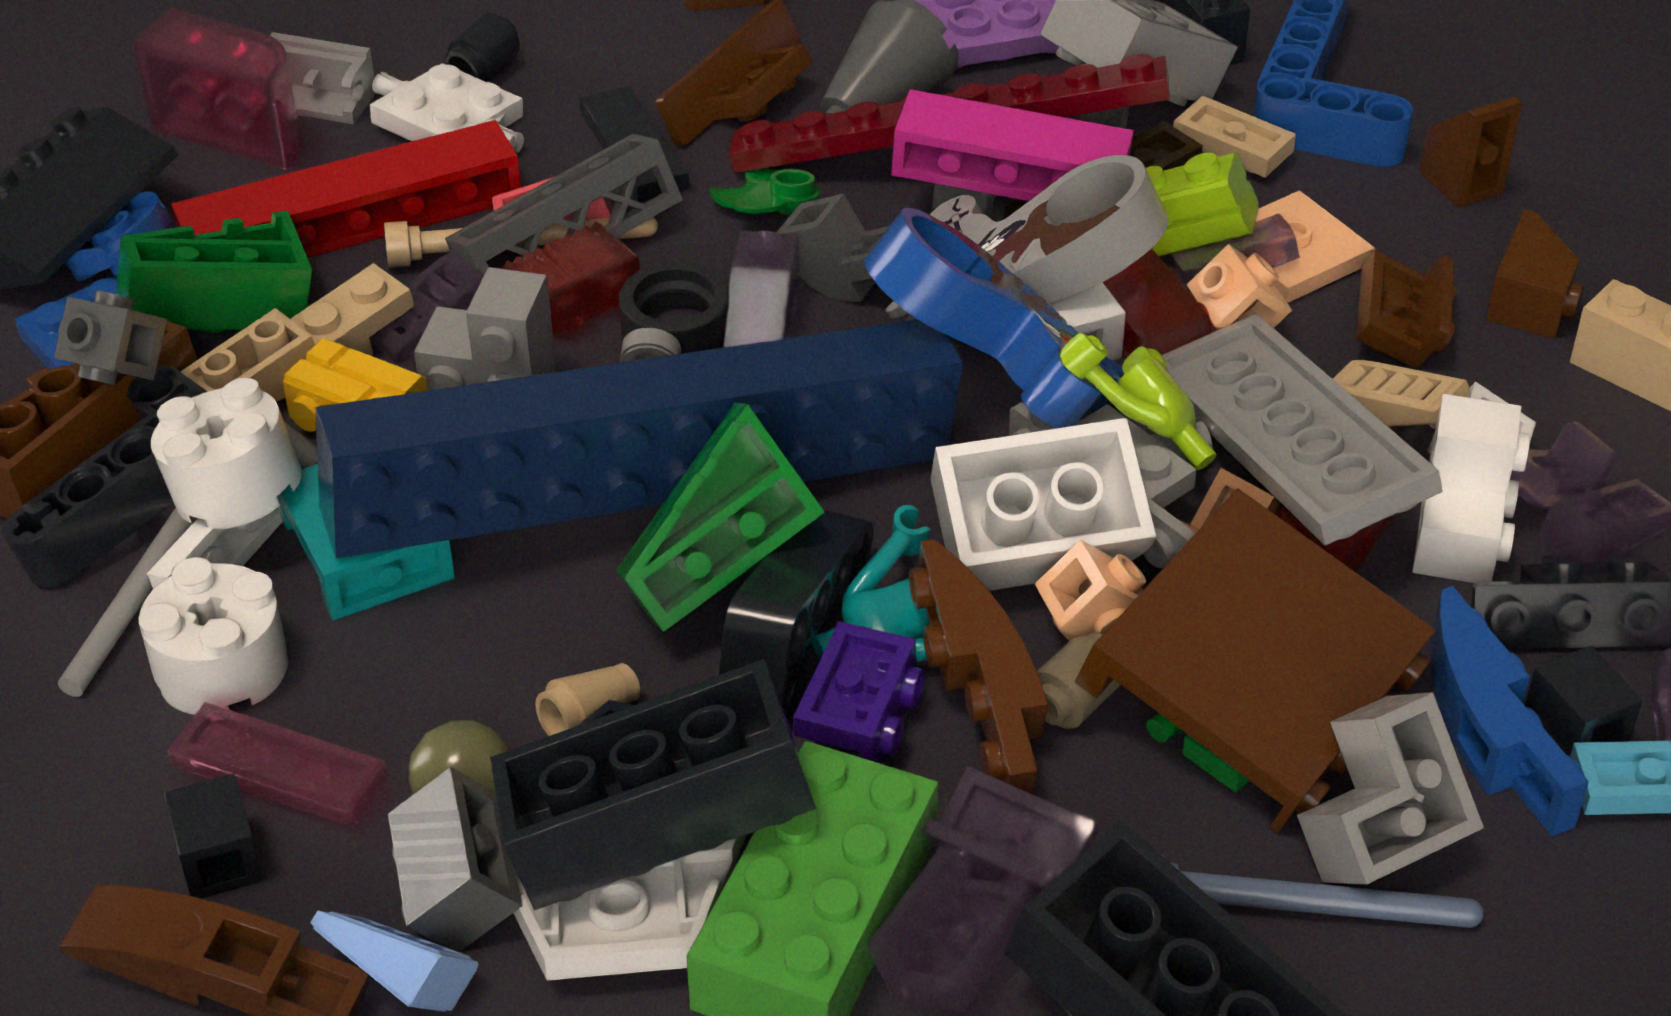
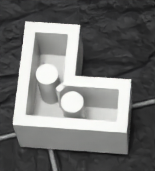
M1449 394L1442 395L1429 462L1439 470L1443 492L1422 501L1412 573L1469 583L1492 582L1496 561L1509 562L1515 524L1505 523L1503 519L1504 517L1513 518L1519 489V481L1510 480L1512 470L1524 472L1530 444V434L1519 432L1521 406Z

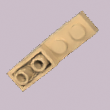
M373 263L291 319L276 308L180 372L206 391L221 389L230 381L238 378H252L258 382L260 390L271 395L275 401L286 399L282 383L284 374L300 359L306 360V353L322 338L372 356L373 350L369 337L414 307L411 291Z

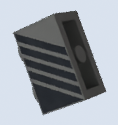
M449 767L388 813L393 843L392 856L397 867L402 898L401 912L406 927L410 928L415 934L460 952L522 907L515 868L503 842L495 792L454 768Z

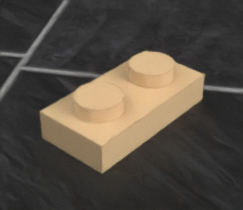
M1205 96L1200 97L1174 120L1173 127L1203 145L1202 153L1212 152L1217 157L1234 152L1238 153L1246 172L1255 173L1265 178L1294 152L1295 133Z

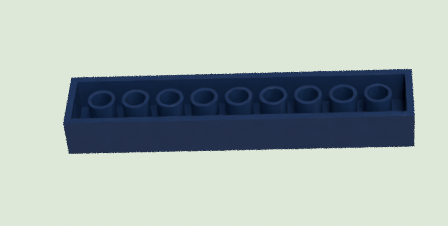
M917 319L315 407L319 508L335 558L337 559L660 506L666 501L734 403L749 405L803 482L933 461L935 448L950 444L963 361L946 334L929 327Z

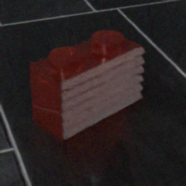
M595 221L592 227L585 226L582 232L575 230L572 236L566 234L563 240L556 238L553 245L546 243L543 249L537 247L533 254L526 252L523 258L517 256L513 263L507 260L503 269L547 275L552 332L555 335L563 330H574L582 325L585 320L610 308H620L619 292L625 281L640 270L639 257L601 223Z

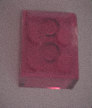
M169 8L132 41L152 131L285 170H289L298 160L302 152L301 134L286 51L277 39L261 32Z

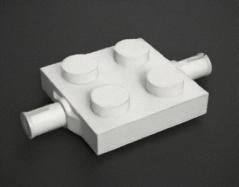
M444 63L432 67L428 72L412 81H401L385 72H381V75L377 74L373 80V91L383 95V97L370 104L371 123L403 138L415 141L496 120L517 153L523 146L524 137L522 133L506 128L523 117V98L500 89L496 84L482 81L460 71L455 66Z

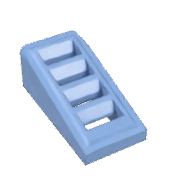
M318 910L310 922L316 932L408 1007L443 1012L446 1010L452 1011L478 968V962L471 959L468 955L364 917Z

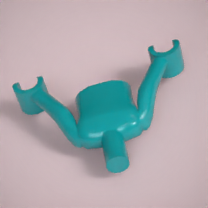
M902 505L894 513L891 537L846 589L842 598L841 613L845 623L916 639V662L927 660L923 643V627L929 626L925 608L915 609L913 606L909 578L883 588L874 589L902 554L909 556L919 555L921 541L929 540L931 529L924 526L919 529H912L918 521V509L912 505ZM835 628L817 634L812 639L814 651L819 659H821Z

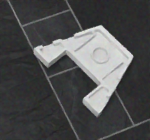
M747 834L726 841L714 849L698 851L654 867L645 874L626 877L585 892L573 900L560 901L535 911L515 870L522 907L513 914L546 980L687 968L686 955L730 878Z

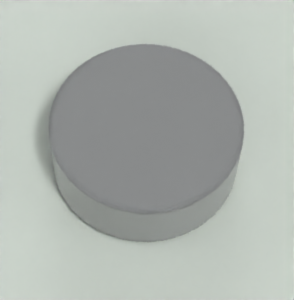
M656 328L636 329L628 333L623 340L620 363L681 354V345L673 335Z

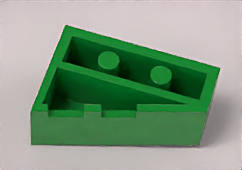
M287 210L272 213L271 222L267 224L243 227L244 222L240 218L223 220L222 231L194 235V229L191 226H183L121 236L116 294L133 298V311L164 318L187 329L198 330L204 333L243 330L275 308L289 319L306 309L312 267Z
M734 403L615 572L652 623L664 632L825 512L749 405Z

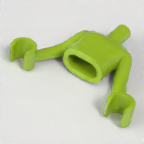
M1078 333L1062 348L1060 354L1062 363L1072 374L1080 379L1086 378L1128 418L1146 425L1151 431L1164 438L1172 439L1197 470L1205 468L1215 459L1217 454L1195 429L1197 421L1191 399L1166 370L1168 364L1157 350L1145 347L1135 349L1125 359L1122 366L1124 375L1117 383L1099 365L1109 354L1098 337Z

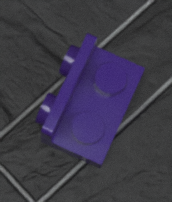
M838 621L793 716L794 736L860 752V758L880 764L883 763L885 757L894 758L899 750L903 736L904 719L902 717L907 707L915 709L918 706L924 687L925 671L916 667V639Z

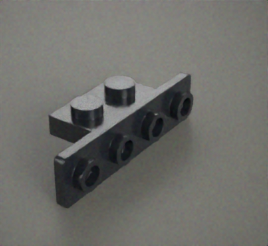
M1620 553L1609 555L1608 563H1583V559L1577 556L1547 555L1542 558V564H1522L1520 581L1476 582L1472 586L1471 608H1475L1482 614L1488 628L1506 649L1585 648L1590 645L1593 647L1671 646V578L1650 563L1649 558L1646 556Z

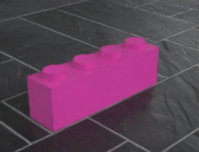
M910 89L894 132L891 175L1030 201L1063 175L1080 165L1106 156H1130L1134 130Z

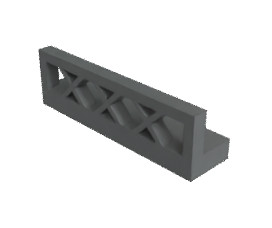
M631 134L451 234L445 240L453 258L470 265L479 285L488 269L486 261L505 250L521 254L516 271L544 274L549 277L683 199L658 139ZM652 168L662 193L644 204L631 200L630 197L637 176ZM620 186L618 194L610 192ZM601 196L615 201L607 225L598 230L583 226L590 202ZM628 205L635 208L625 214ZM573 213L571 221L562 219ZM553 223L568 227L561 251L550 257L535 253L544 228ZM581 232L589 234L578 240ZM525 240L523 248L514 246ZM533 259L542 261L531 267Z

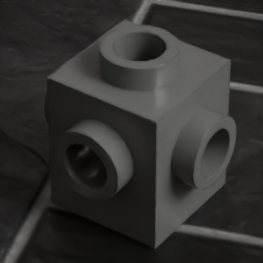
M96 290L94 302L67 297L63 319L58 330L59 337L54 359L80 364L77 377L115 385L118 373L154 381L167 319L133 311V298Z

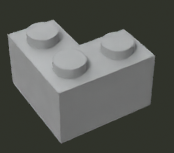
M488 267L468 310L437 306L414 351L417 374L426 377L428 391L553 373L556 369L547 275Z
M1433 692L1386 696L1331 721L1330 724L1355 789L1297 815L1322 883L1367 885L1484 828Z

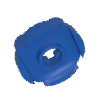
M151 191L140 192L67 260L65 264L77 281L86 280L108 268L113 275H117L121 236L176 228L177 225L156 193Z

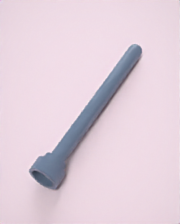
M1171 863L1179 870L1178 863ZM1180 871L1217 904L1472 928L1480 924L1484 915L1480 903L1471 898Z

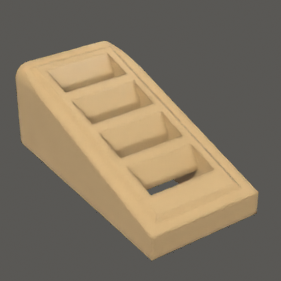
M1352 360L1333 378L1336 383L1388 427L1437 424L1443 394L1466 397L1470 392L1468 383L1464 379L1366 360Z

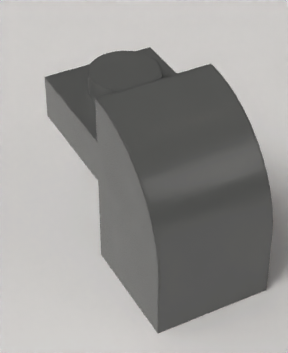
M843 193L800 203L774 237L795 272L810 287L827 297L839 301L861 302L876 283L868 273L864 259L889 226L865 231Z

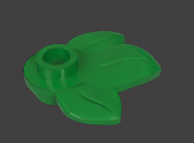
M762 168L745 171V186L730 189L710 187V196L716 203L726 208H734L735 211L746 214H766L778 211L782 214L791 215L800 203L820 199V189L815 185V176L810 172L798 169L777 170Z

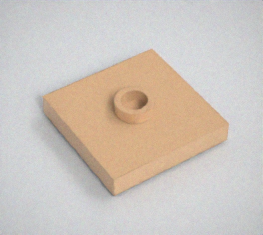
M1300 190L1259 208L1252 234L1211 244L1219 251L1230 244L1248 258L1254 252L1259 254L1277 272L1279 278L1273 284L1287 303L1361 269L1362 264L1375 250L1374 246Z

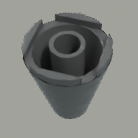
M877 0L868 10L820 102L821 112L824 115L842 112L861 102H875L878 105L900 102L908 95L910 89L930 93L949 80L958 67L959 53L956 45L954 44L949 50L942 37L947 28L931 11L914 0H894L893 2Z

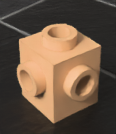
M1230 244L1222 249L1187 284L1200 304L1195 309L1196 315L1212 332L1254 314L1259 315L1274 328L1292 311L1273 284L1279 276L1272 266L1259 254L1254 252L1248 258Z
M1080 540L1035 583V586L1051 612L1055 626L1070 641L1074 637L1085 636L1091 632L1103 634L1143 591L1142 586L1146 583V579L1140 569L1126 556L1117 554L1113 558Z

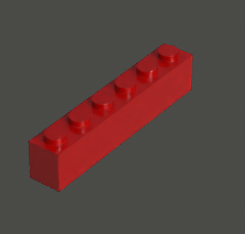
M493 120L172 203L171 206L177 225L176 228L191 226L194 229V235L222 231L223 220L240 218L244 222L243 227L267 224L271 222L272 213L288 210L307 258L384 238L385 222L407 221L408 227L419 226L421 228L492 209V197L521 188L518 155L497 121Z

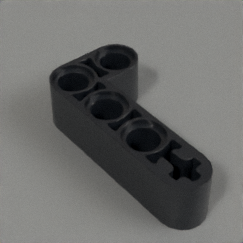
M170 366L156 367L154 381L136 377L127 388V397L140 421L7 518L3 525L2 535L33 585L40 588H52L71 580L174 503L151 449V437L160 422L157 417V410L162 404L175 397L186 396L193 398L208 391Z
M824 510L825 513L769 553L737 590L731 600L723 629L719 675L765 659L787 721L796 707L800 694L806 647L840 604L846 589L868 562L874 534L873 523L870 521Z

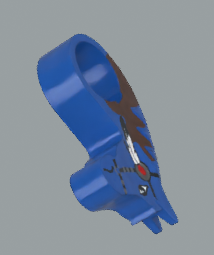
M903 208L865 257V267L870 276L905 311L929 327L997 359L1011 379L1023 390L1021 399L1027 408L1051 427L1057 429L1075 426L1086 412L1094 413L1104 405H1112L1086 378H1078L1062 363L1060 357L1062 348L1079 332L1075 331L1071 325H1067V321L1053 307H1049L1042 297H1039L1034 290L1000 261L996 260L981 246L950 225L920 210ZM1105 357L1099 363L1117 383L1124 375L1122 367L1108 357Z

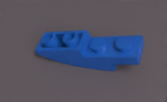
M1453 586L1442 589L1433 625L1436 631L1431 637L1430 666L1438 707L1452 742L1467 768L1487 795L1512 787L1551 836L1575 828L1589 783L1584 776L1582 768L1574 758L1566 755L1546 732L1538 715L1532 709L1524 706L1523 701L1530 676L1526 672L1520 658L1505 648L1488 628L1482 614L1475 608H1471Z

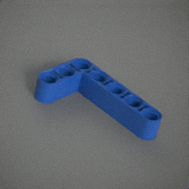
M1294 0L1257 81L1253 116L1295 133V150L1377 167H1391L1401 163L1406 155L1413 116V107L1410 102L1393 94L1322 80L1346 24L1349 0Z

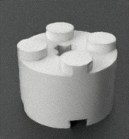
M238 378L230 381L221 389L208 391L193 398L186 396L175 397L162 404L157 410V417L160 422L152 434L151 449L175 507L182 519L192 523L191 516L205 519L208 528L215 529L245 525L261 519L280 506L277 496L289 484L293 492L299 485L302 474L301 466L277 402L271 395L260 390L256 380L252 378Z
M188 558L178 562L173 567L171 576L156 586L142 605L139 625L151 671L157 686L161 690L162 696L174 708L198 716L229 714L228 705L250 698L251 705H254L267 698L282 682L288 668L287 647L272 581L266 574L255 572L240 565L226 563L211 564L204 558Z

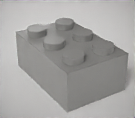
M1056 0L1040 34L1059 46L1056 51L1057 56L1075 65L1087 63L1098 68L1120 64L1123 59L1133 55L1145 54L1150 55L1152 58L1165 56L1169 75L1170 99L1168 101L1180 106H1185L1188 99L1197 101L1202 96L1213 99L1238 48L1236 45L1170 6L1154 0Z

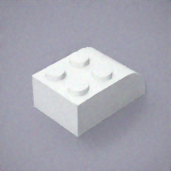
M1127 418L935 448L930 479L945 548L960 559L989 591L1035 584L1080 540L1113 558L1117 554H1122L1132 561L1145 553L1156 539Z

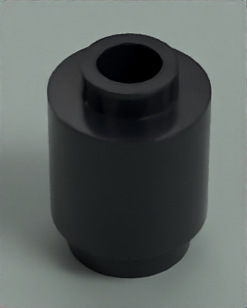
M484 13L449 44L444 62L446 65L455 66L466 74L488 82L518 54L520 42L517 30L505 17L494 13Z

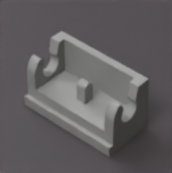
M272 32L268 37L269 43L257 57L252 70L253 74H266L263 84L259 85L254 95L256 108L354 125L376 94L372 89L375 76L370 48Z

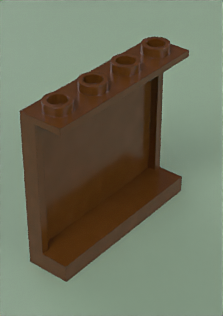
M1237 488L1094 643L1075 683L1097 699L1113 680H1116L1283 805V808L1269 829L1278 835L1294 813L1299 815L1320 804L1331 788L1329 784L1322 780L1329 769L1340 777L1347 770L1330 722L1386 696H1391L1390 693L1396 686L1407 693L1431 662L1421 652L1436 630Z

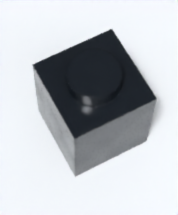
M1590 645L1564 656H1552L1543 661L1539 666H1536L1532 675L1525 707L1532 709L1538 715L1546 732L1566 755L1571 756L1574 743L1630 742L1643 700Z
M235 773L163 792L190 896L202 899L263 881Z

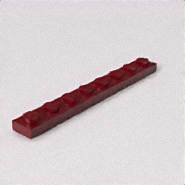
M1145 54L1127 57L1120 64L1097 68L1092 64H1081L1067 69L1063 74L1045 77L1033 73L1023 74L1005 84L986 86L982 83H971L959 87L953 93L941 94L1059 117H1069L1170 99L1166 57L1152 58L1150 55ZM907 96L900 102L878 105L875 102H861L849 107L846 111L825 115L821 111H809L796 116L793 120L771 124L768 120H757L747 123L740 129L735 130L728 154L733 173L894 146L895 128Z

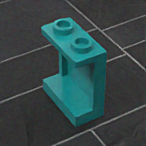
M318 464L301 469V480L294 492L289 484L277 496L282 522L287 530L294 529L318 575L323 602L332 621L455 578L449 540L336 559L319 508Z

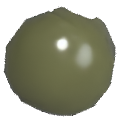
M449 720L427 731L410 757L408 769L412 795L449 767L454 768L495 792L490 757L509 751L506 742L492 727L476 720Z

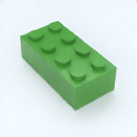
M805 741L798 754L817 809L795 816L786 823L768 826L754 832L686 955L690 1010L706 1016H849L937 837L939 782Z

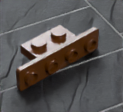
M771 1L656 99V105L675 145H687L714 120L738 117L740 122H746L755 119L767 111V103L773 97L790 90L797 84L796 77L810 66L812 61L805 45H801V39L784 1Z

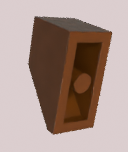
M1514 96L1469 110L1427 127L1419 172L1457 208L1504 192L1522 101Z
M1524 209L1495 276L1486 321L1555 339L1563 318L1575 319L1580 305L1584 285L1574 283L1580 259L1534 211Z

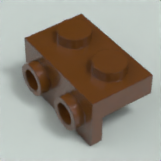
M1374 250L1362 264L1356 339L1366 343L1375 352L1387 354L1416 370L1432 352H1441L1451 340L1455 330V322L1452 321V301L1457 289L1456 285L1453 284L1454 260L1442 255L1427 273L1423 275Z

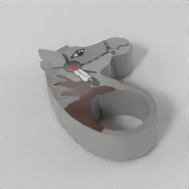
M1128 155L1106 156L1076 167L1009 217L999 222L992 221L987 215L983 214L975 198L970 195H960L939 205L930 214L981 246L1034 290L1039 297H1042L1047 304L1083 292L1120 273L1153 248L1163 236L1168 225L1167 211L1143 163L1139 159ZM894 301L886 308L889 318H897L909 314ZM910 314L905 321L917 319Z

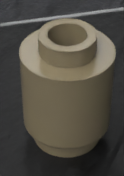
M1091 632L1085 636L1072 638L1037 670L1048 702L1045 722L1048 724L1058 725L1066 729L1078 727L1120 687L1121 684L1113 680L1096 699L1075 683L1091 648L1103 634Z

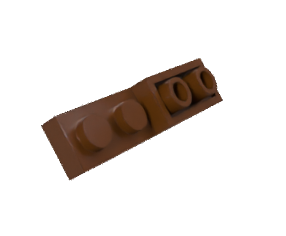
M935 539L921 541L918 568L909 569V588L914 608H925L929 626L923 627V643L929 667L940 666L946 691L964 688L969 718L972 723L981 721L986 741L980 743V759L983 774L988 784L997 782L1003 807L1031 803L1037 767L1029 740L1041 738L1048 708V702L1037 670L1014 625L986 586L960 559Z
M96 884L60 944V952L194 1006L198 1007L203 997H207L252 1016H354L369 987L370 975L363 969L301 945V930L224 904L151 888Z

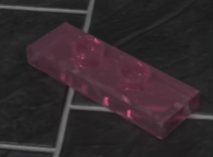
M204 702L168 749L171 765L209 779L235 773L239 789L352 827L358 822L389 777L385 760Z

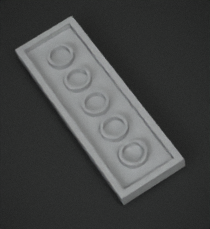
M1257 314L1162 355L1168 364L1166 370L1191 399L1194 405L1196 420L1204 422L1209 433L1324 545L1351 537L1360 529L1393 514L1408 511L1418 503L1443 492L1438 469Z

